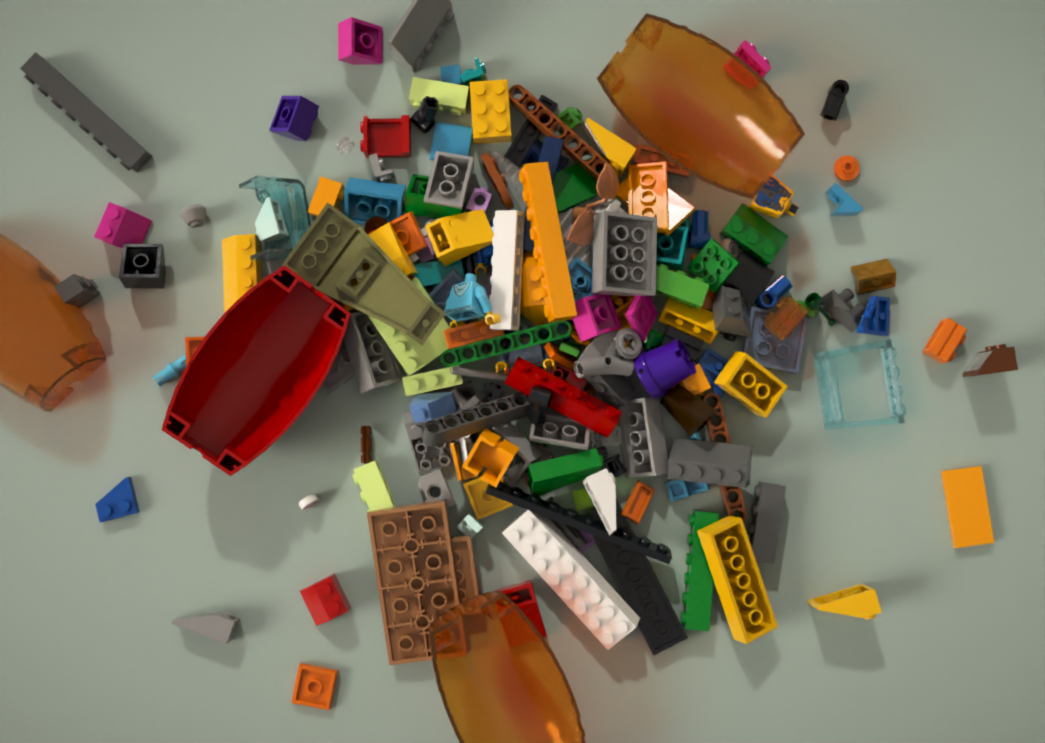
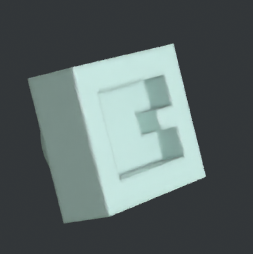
M469 513L457 525V528L465 535H471L472 539L484 525Z

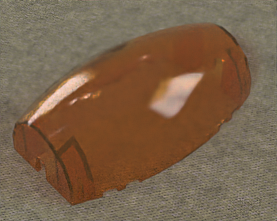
M646 13L625 40L626 46L621 53L617 51L597 77L599 84L626 122L662 156L682 170L710 185L753 200L804 137L803 129L792 112L785 106L784 101L771 89V86L738 56L701 33L694 32L684 25L681 26L670 22L668 19Z
M0 233V386L21 400L43 411L51 412L74 391L72 387H69L75 381L83 382L107 359L99 339L95 337L91 329L92 325L82 313L83 310L80 307L64 303L54 286L60 283V280L31 253Z
M492 591L472 597L447 610L431 623L428 628L435 679L443 706L460 743H585V731L582 728L580 712L565 673L543 636L531 620L527 618L507 595L501 591Z

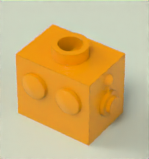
M700 364L695 365L696 373L677 385L680 384L694 395L701 396L711 386Z

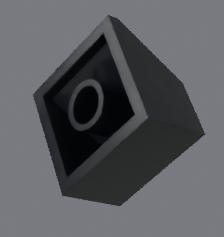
M123 244L119 279L124 287L164 288L166 267L163 244Z

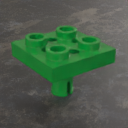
M711 238L687 269L696 277L704 279L705 283L709 284V289L713 293H717L741 263L715 239Z

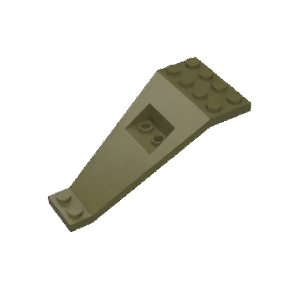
M329 203L325 205L282 264V266H287L309 282L318 291L406 333L421 345L425 343L446 314L445 311L432 303L358 224ZM368 263L370 265L369 270H363L362 265ZM357 279L358 285L352 286L350 281Z

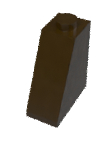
M680 384L674 389H668L660 402L690 437L701 430L717 412L713 407Z

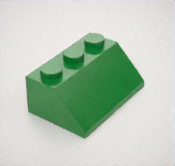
M417 174L412 175L405 193L404 213L413 211L414 216H424L431 219H440L464 213L465 202L462 209L425 203L424 197L429 177Z
M743 203L719 233L726 239L732 238L735 240L741 250H744L766 266L773 261L788 238L785 233Z

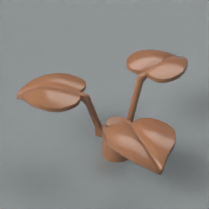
M604 163V168L597 180V193L602 199L586 204L585 207L574 208L572 213L574 224L566 240L574 242L579 246H587L591 242L594 234L592 223H594V215H596L591 207L606 202L607 198L614 199L619 188L618 176L609 164Z

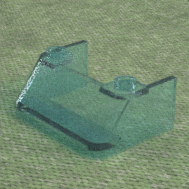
M255 176L239 184V188L255 189L257 199L262 204H264L268 197L279 200L289 234L288 237L278 241L268 242L264 251L250 256L251 260H279L287 258L311 226L304 184L298 179Z

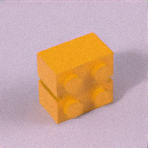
M485 428L478 437L462 468L478 476L481 470L486 467L487 470L481 479L497 487L517 454L519 447L506 439L503 442L500 441L501 436Z

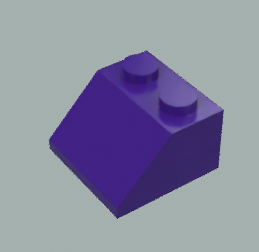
M282 96L269 131L296 141H307L312 132V125L318 116L319 105L302 96Z

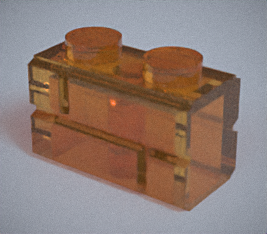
M791 296L788 298L783 297L778 302L777 306L779 308L775 313L770 312L764 319L766 322L764 326L781 341L790 334L809 312Z

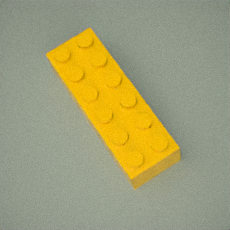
M727 516L698 530L697 533L733 639L748 644L776 629L778 625L742 518Z

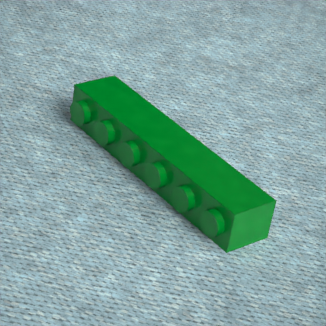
M693 510V513L689 515L691 534L688 533L687 545H690L689 553H686L685 557L688 572L684 573L686 592L682 594V604H685L684 611H681L680 622L683 623L685 629L709 631L714 580L697 531L718 521L719 513Z

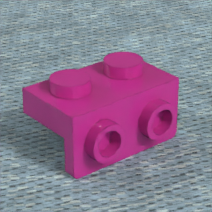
M746 40L740 44L737 51L728 59V62L752 87L760 82L772 68L769 61L757 52L756 47L752 43H748Z

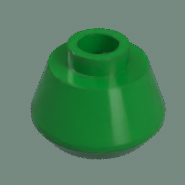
M650 329L646 340L642 342V347L649 350L659 347L664 339V335Z

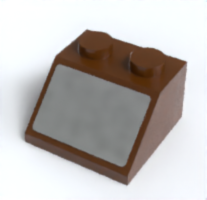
M1006 344L985 347V351L978 352L965 369L963 377L1018 370L1015 348L1006 347Z

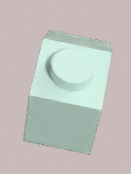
M270 197L266 198L256 219L255 226L257 229L256 235L259 240L270 244L288 237L289 234L279 200Z

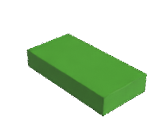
M564 339L559 350L577 357L581 347Z

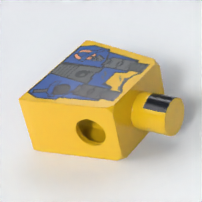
M770 173L765 178L749 208L755 212L778 219L783 212L793 217L799 206L790 202L794 192Z

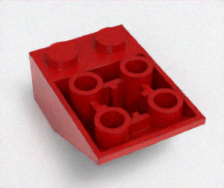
M531 580L494 590L493 594L510 647L547 637Z

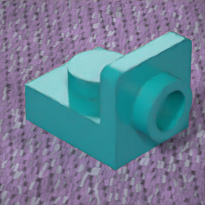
M478 57L474 58L476 69H468L460 75L462 85L470 86V82L485 81L484 74L487 73L483 62H479Z

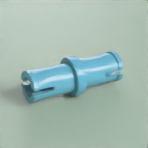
M186 354L174 363L167 364L164 370L153 376L155 381L163 377L157 382L159 386H162L174 376H179V373L185 369L186 362H183L186 360Z

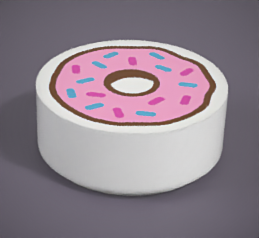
M310 494L303 498L298 505L302 510H306L319 499L315 494Z

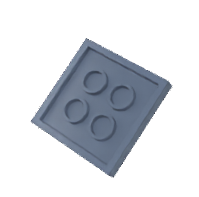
M750 307L749 317L752 336L750 338L745 337L742 352L747 353L764 368L799 374L808 317Z

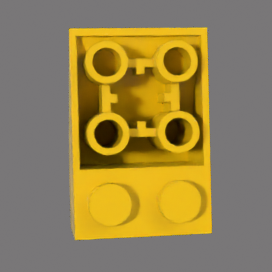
M483 209L442 217L425 226L435 254L445 267L492 244L494 236Z

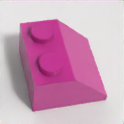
M353 17L338 23V60L353 65L382 64V27Z
M109 202L94 237L123 249V244H142L152 220Z
M596 294L575 301L577 316L573 318V322L581 342L622 328L610 295Z

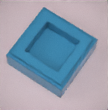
M459 65L440 67L442 82L461 85Z

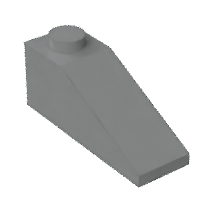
M224 611L182 616L174 619L171 624L227 644L232 640L240 618L234 617L235 614L232 612Z

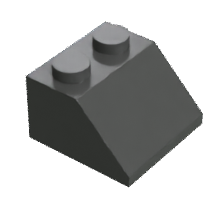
M721 286L712 299L715 330L750 338L752 332L749 310L743 295L738 289Z

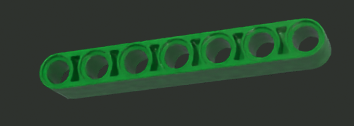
M567 320L557 321L448 349L441 354V362L444 366L453 367L565 338L571 334L572 325ZM561 323L568 325L569 330L567 334L559 333L558 326ZM542 328L549 330L550 335L547 339H542L539 335V331ZM523 333L530 335L531 340L528 344H524L520 340ZM504 338H509L512 342L509 349L502 346ZM485 343H490L493 347L490 354L483 350ZM466 348H471L474 351L472 358L465 356ZM449 352L455 356L453 363H449L446 359Z

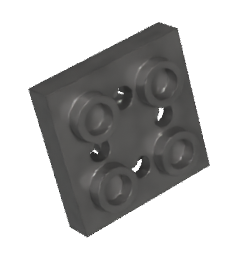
M456 387L451 391L454 393L456 405L459 407L458 411L485 403L483 399L487 396L481 390L471 399L467 400Z

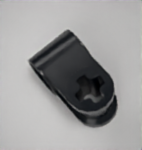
M619 453L604 460V466L601 469L607 468L614 478L627 472V469L623 467L619 459Z

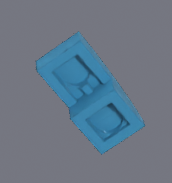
M672 480L665 483L671 502L710 489L708 483Z

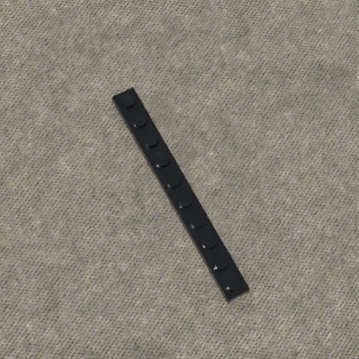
M502 481L499 482L497 487L489 483L487 485L486 494L666 564H669L672 559L671 549L664 544L653 543L650 539L643 536H635L625 529L620 530L616 528V531L609 535L604 524L592 516L581 515L574 509L563 508L556 502L545 501L536 494H527L518 487L512 488L505 485Z

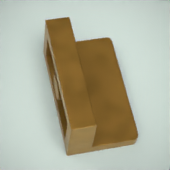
M888 259L851 267V272L856 278L855 291L858 295L895 287L896 270Z

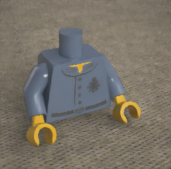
M530 325L519 326L520 331L531 328ZM523 333L520 340L522 343L528 344L531 338L529 334ZM507 342L504 348L509 349L512 342ZM542 343L501 354L499 362L496 364V373L498 374L500 369H504V375L508 373L507 366L511 370L518 356L539 368H544L545 371H547L549 366H553V369L556 370L554 360L550 359L544 348L547 343Z

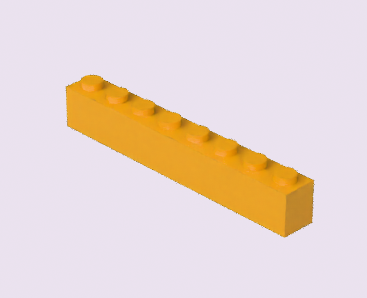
M548 162L528 163L520 170L519 180L523 183L524 190L522 195L524 202L527 204L526 217L531 225L530 238L534 241L533 255L537 259V276L541 279L542 284L540 292L545 300L544 313L548 317L549 323L571 320L577 316L549 165Z

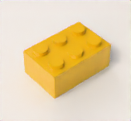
M508 79L470 82L474 144L512 142Z
M739 351L734 352L714 381L716 385L752 413L764 418L768 417L788 387L747 353Z

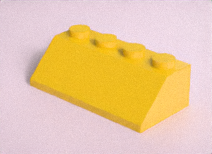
M256 234L234 235L222 239L225 312L249 289L262 280L261 241Z

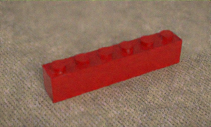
M519 356L505 381L506 385L527 396L530 395L533 386L553 392L549 405L550 408L606 438L609 437L617 425L622 411Z

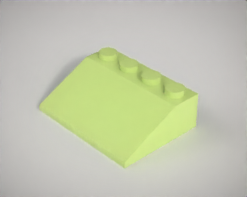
M417 276L411 281L434 303ZM368 315L408 376L430 363L445 350H448L443 330L450 329V326L444 317L425 343L421 345L406 333Z

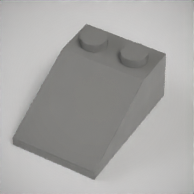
M436 151L424 202L462 209L474 173V157Z

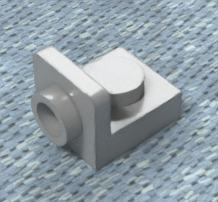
M377 153L369 155L376 180L378 182L391 181L395 177L393 169L385 170L383 159H379Z

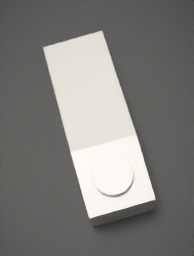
M606 468L586 477L583 484L608 534L611 535L616 531V486L614 484L616 481L613 474L609 473Z

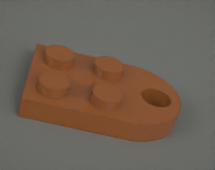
M488 152L482 154L481 162L505 209L511 210L514 208V203L507 190V181L503 173H498V164L494 156L490 157Z

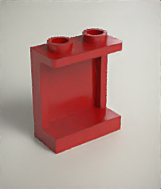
M401 115V118L369 119L368 116H363V122H360V131L363 133V140L360 141V150L366 158H370L369 155L376 153L378 158L411 157V121L409 115Z

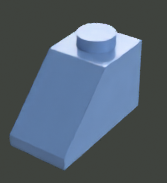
M453 392L417 394L409 405L414 422H427L457 410Z

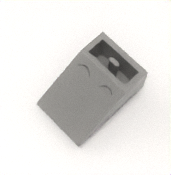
M411 412L405 413V426L418 473L454 466L450 446L451 441L434 447L425 445L422 437L426 422H414Z

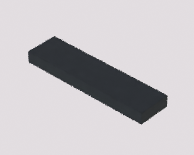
M541 95L539 101L554 113L558 104L544 95ZM548 118L541 120L542 123H548L549 121ZM526 119L503 157V160L518 169L523 164L522 162L529 148L542 133L528 119Z

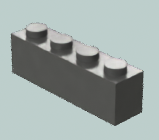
M759 482L755 486L754 496L756 497V502L751 508L753 521L752 524H749L748 535H750L749 541L756 561L774 564L786 486Z

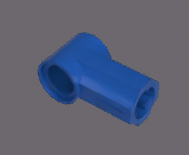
M696 210L691 214V231L688 245L689 248H704L710 240L708 211Z
M780 275L758 296L755 301L757 308H771L793 287L787 277ZM763 296L768 297L769 305L763 302Z

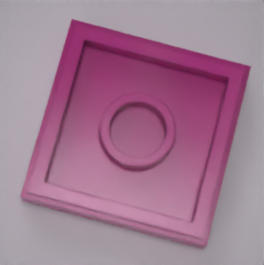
M634 296L625 314L632 329L639 335L641 342L646 340L658 315L650 296Z

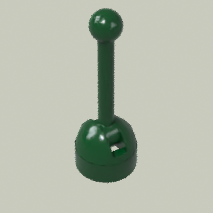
M818 293L809 294L805 299V304L812 310L818 309L828 320V324L834 326L836 324L835 319L830 318L821 307L823 302Z

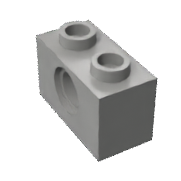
M442 468L419 477L420 482L417 484L421 493H425L427 497L425 502L446 499L447 508L456 504ZM433 486L440 488L441 494L439 497H434L431 494Z

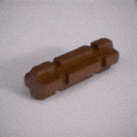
M361 426V463L372 462V455H370V452H372V437H370L372 428L371 426Z

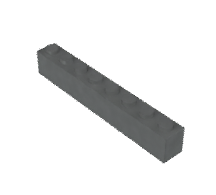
M35 52L20 68L26 74L24 77L33 85L35 83L40 86L38 90L46 97L50 95L53 98L51 102L59 109L63 107L67 111L65 114L71 120H78L81 123L79 127L87 134L91 132L94 135L92 139L100 146L104 144L108 147L106 151L115 159L118 156L122 160L120 164L128 171L133 169L138 173L153 157L39 54Z

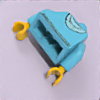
M466 274L463 283L452 286L444 310L446 312L445 315L452 319L450 328L465 325L463 320L484 317L485 313L487 314L485 317L486 324L494 325L501 322L500 315L492 313L491 310L493 308L487 297L486 290L483 286L476 283L477 276L474 274Z

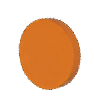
M842 156L834 164V173L842 181H851L859 174V162L852 156Z

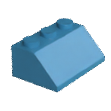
M350 177L344 189L345 216L358 224H366L374 216L383 217L387 222L397 219L404 214L406 185Z

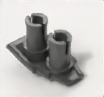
M846 288L840 294H837L833 289L821 297L826 311L850 332L857 330L856 319L864 314L865 307L859 303L852 309L848 307L846 303L854 298V293L850 289Z

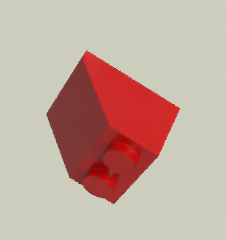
M335 573L300 590L316 626L328 622L351 609Z

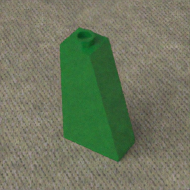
M594 448L529 464L527 483L530 493L540 496L584 480L586 477L601 471L602 466H604L603 457Z

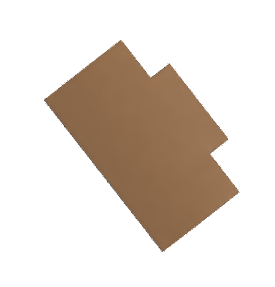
M446 499L368 511L367 518L389 665L467 656L468 648L463 615L481 613L482 611L471 535L451 537Z

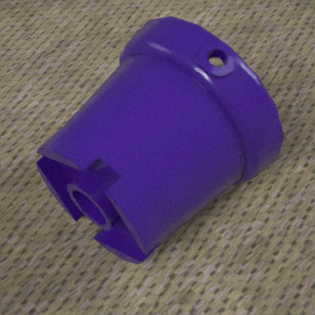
M678 339L647 352L641 351L633 359L634 367L641 383L654 399L661 398L667 393L668 389L696 373L694 361L690 363L689 357L691 355L683 342Z

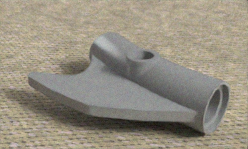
M618 331L597 336L591 341L578 361L574 363V371L577 377L584 378L595 375L630 376L634 369L633 360L623 359L621 355H617L618 351L614 348L615 341L613 339Z

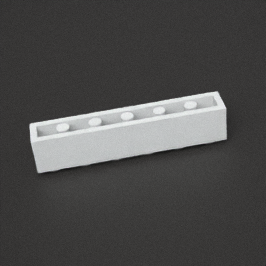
M518 210L495 211L493 219L495 228L492 238L494 248L491 258L493 268L490 278L492 288L489 302L493 308L491 310L492 313L499 314L501 322L490 325L489 329L519 331L525 213Z

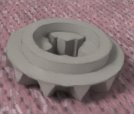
M624 328L616 332L617 335L613 340L615 341L614 348L618 351L617 355H621L623 359L629 360L636 358L642 348L639 335L630 328ZM630 340V341H629V344H628V347L625 348V346H624V345L626 344L625 341Z

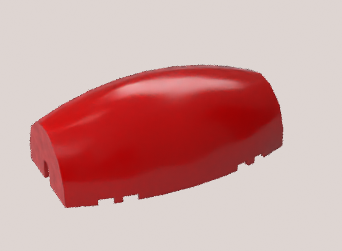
M284 265L239 298L206 334L190 358L173 392L161 430L189 449L194 448L199 451L204 459L229 476L237 473L277 441L308 406L333 364L345 335L351 313L324 293L319 292L313 285Z

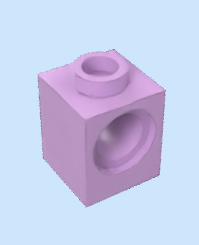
M474 187L466 207L467 212L483 209L487 215L493 199L490 190L483 187L479 189ZM478 198L486 200L481 206L475 204V201Z

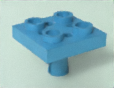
M576 257L568 267L573 294L576 291V294L573 295L574 301L596 295L592 294V269Z

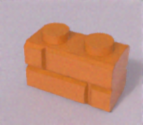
M950 318L941 319L922 353L932 357V359L941 364L948 363V361L951 362L956 356L955 350L957 346L962 345L966 339L965 333L967 329Z

